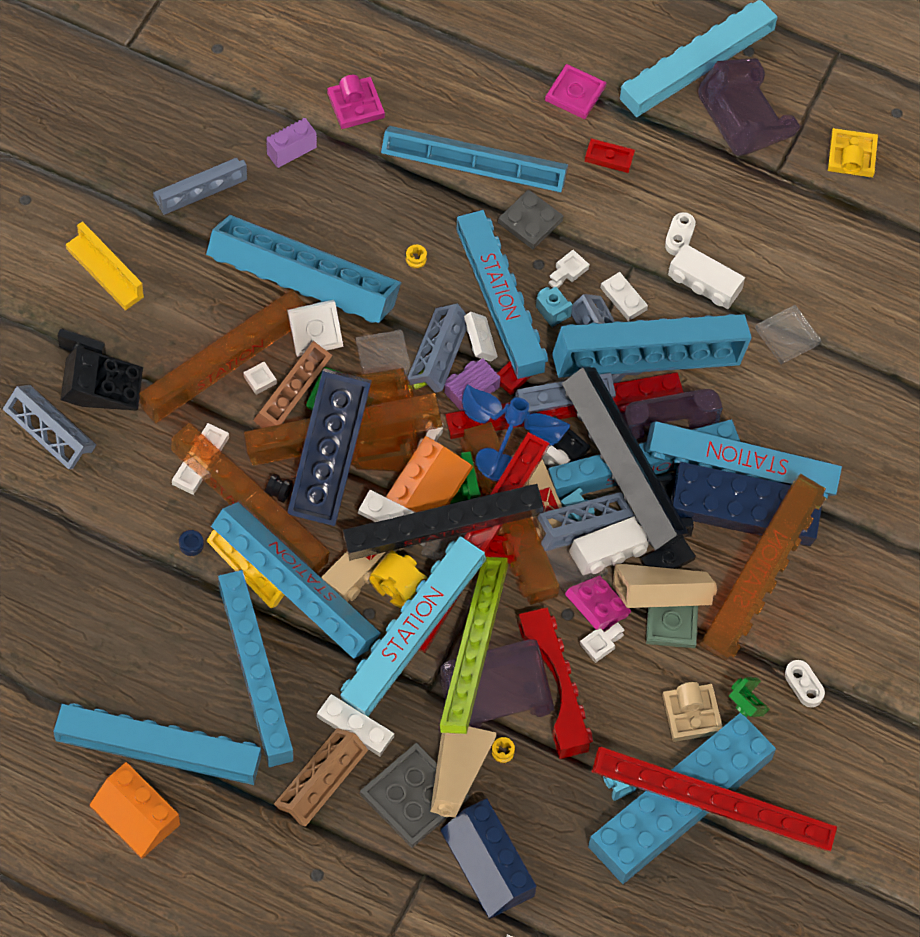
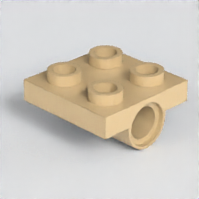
M689 682L680 685L677 690L663 692L662 698L673 742L712 736L723 728L712 684L699 686L697 682Z

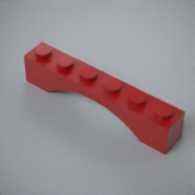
M548 607L519 614L517 625L524 647L535 653L545 663L558 687L560 712L552 735L558 757L563 759L589 752L590 743L593 742L590 728H586L583 721L586 719L583 705H578L576 699L578 697L577 685L575 682L571 683L569 674H571L570 663L568 659L564 660L563 658L564 645L561 637L557 638L555 632L557 630L555 616H550Z

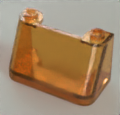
M404 368L356 375L357 377L372 380L365 406V410H368L370 417H368L367 411H364L351 465H354L358 470L402 472L418 447L415 400L409 378Z

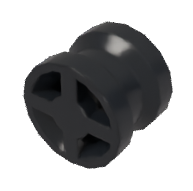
M274 473L266 486L265 496H274L278 501L284 503L291 492L293 481L290 479L283 480L280 478V475Z

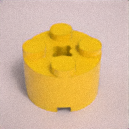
M392 550L372 571L369 581L381 596L387 594L392 597L390 603L402 608L407 600H412L417 594L416 589L421 581H427L428 578L415 567L417 563L409 555L402 557Z

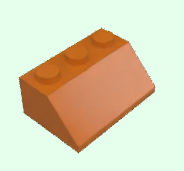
M425 436L386 498L414 512L449 505L474 466L443 445Z
M127 762L106 779L90 803V807L141 859L180 826L179 814Z

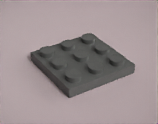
M417 743L360 790V796L411 848L416 846L448 818L430 812L437 763ZM467 794V796H466V798H465L463 804L469 799V795H468V794Z

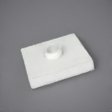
M334 300L287 310L297 357L302 356L313 341L325 350L343 347Z

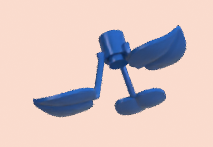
M468 384L465 387L462 405L469 418L479 423H486L490 418L497 420L505 414L506 421L509 424L499 452L492 448H484L476 455L475 462L477 468L485 477L493 481H499L513 458L503 454V451L514 426H518L524 421V428L530 430L529 433L548 442L550 446L558 443L570 427V424L540 413L530 414L528 412L529 403L523 398H513L510 405L506 404L505 408L502 409L501 402L495 396L475 389Z

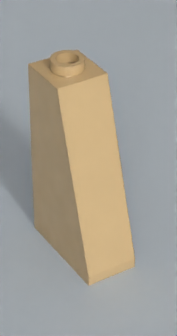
M615 564L613 588L627 608L712 605L713 596L717 593L716 582L713 581L708 572Z
M468 727L467 734H441L430 812L437 813L443 817H456L496 738L495 732Z

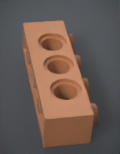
M313 341L253 421L273 435L333 355Z

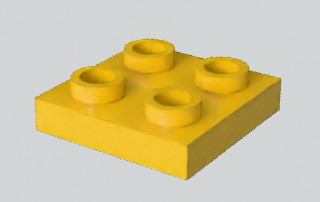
M833 128L828 171L873 178L878 135Z

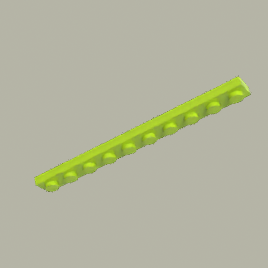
M486 557L485 562L480 567L440 723L441 733L467 734L508 569V558Z

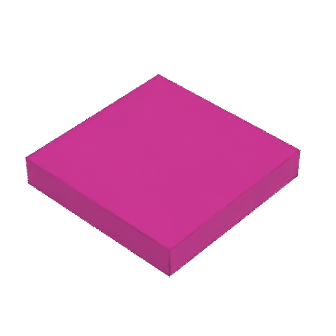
M566 64L545 96V101L586 119L604 91L606 82Z

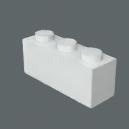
M687 244L683 245L670 263L668 276L677 283H683L695 293L704 295L711 299L714 304L723 306L726 309H729L742 291L745 280L744 276Z
M634 516L574 539L569 553L584 576L589 573H599L605 567L612 564L614 566L615 564H621L632 556L635 558L642 556L646 553L649 543L645 531L637 523Z

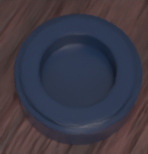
M188 530L180 536L179 548L183 554L195 556L203 550L204 540L199 532Z

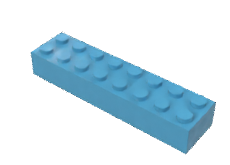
M229 215L212 230L206 255L213 257L217 262H226L235 266L240 271L256 274L260 279H269L283 288L299 291L303 296L314 297L321 302L334 300L336 306L342 308L344 312L357 314L369 322L379 323L393 309L401 285L400 281L232 215Z
M745 314L697 318L683 317L681 319L663 318L650 321L637 320L634 322L616 321L613 323H591L588 325L570 324L561 326L552 356L558 378L571 377L583 367H595L599 375L607 373L622 374L738 366L742 362L752 337Z
M739 713L675 766L672 771L735 791L773 759L776 748L744 715ZM645 791L590 837L588 848L624 884L709 812Z

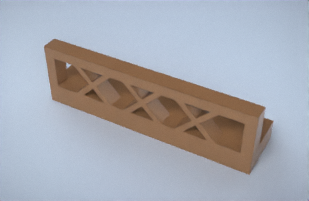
M336 728L274 805L280 810L289 812L299 825L306 827L366 754L368 749L355 733ZM340 738H343L339 744L335 745ZM311 777L308 782L304 783L307 778ZM294 797V799L289 804H287L289 799Z

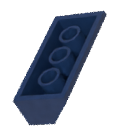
M488 799L464 809L440 830L489 919L535 897L537 886Z

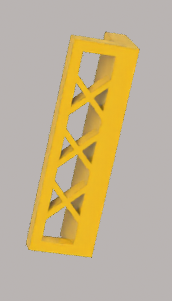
M83 221L77 225L78 236L66 244V249L126 311L144 298L142 282Z
M213 530L207 542L235 572L243 570L246 583L270 608L277 607L284 594L221 535Z

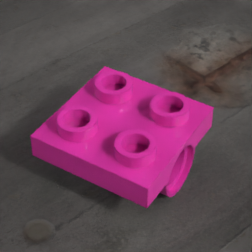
M348 75L340 80L339 85L327 88V94L341 129L385 118L384 109L371 77L359 80L357 75Z
M601 576L572 586L565 593L596 630L602 629L606 632L618 621L627 618L631 613V610L625 606L621 598Z

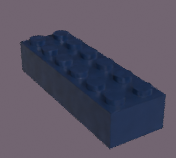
M323 369L287 512L288 515L332 526L336 525L372 380Z
M680 462L675 470L670 501L681 519L692 517L694 522L775 539L774 530L787 538L785 539L776 534L778 540L811 546L817 539L824 492Z

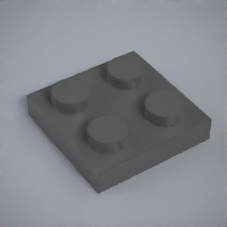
M528 189L498 218V224L533 250L563 221L564 216Z

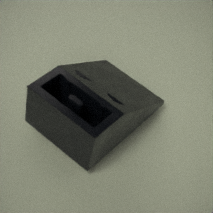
M76 347L65 361L60 400L81 407L137 411L143 367Z

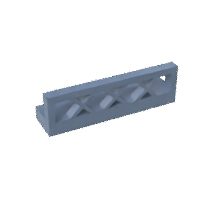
M234 158L153 192L154 199L163 215L246 181L247 165L244 160L239 161L237 158Z
M583 294L573 303L571 314L577 325L615 322L601 296ZM642 372L611 374L613 384L618 383L626 375L637 376Z
M458 304L435 308L407 378V382L410 385L426 382L434 392L443 390L466 332L467 325L464 318L466 313ZM442 315H446V316L440 321L441 316H442ZM424 369L423 374L418 375V373Z
M611 373L601 374L600 377L612 398H615L616 394ZM564 381L517 389L514 398H523L529 403V413L573 406V403L566 397L565 389L562 385Z
M31 385L17 386L3 407L7 414L68 469L74 468L82 454L92 453L96 447V444ZM17 400L23 404V414L17 413L12 408ZM30 415H36L39 418L40 429H35L32 426ZM47 430H52L56 433L57 444H51L48 441ZM63 445H69L75 451L70 460L65 456Z
M621 492L540 513L537 518L546 532L541 545L545 551L572 544L574 539L624 521L635 515L630 506L625 502ZM617 501L622 510L617 511L608 507L609 503ZM589 508L602 511V515L595 516L589 513L588 510ZM574 513L581 516L582 519L576 522L567 517L569 514ZM553 518L562 522L560 527L552 528L548 519Z

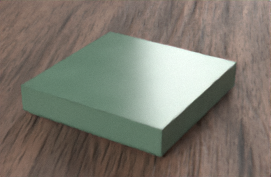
M698 606L648 607L646 644L696 648Z

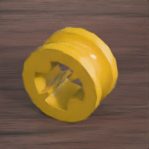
M416 244L407 249L406 262L410 267L421 268L426 264L427 251L423 246ZM413 254H418V256H420V259H415V257H413Z
M506 737L496 739L492 745L493 758L500 763H507L513 758L515 751L513 741ZM499 746L502 748L508 747L506 755L504 752L498 753Z

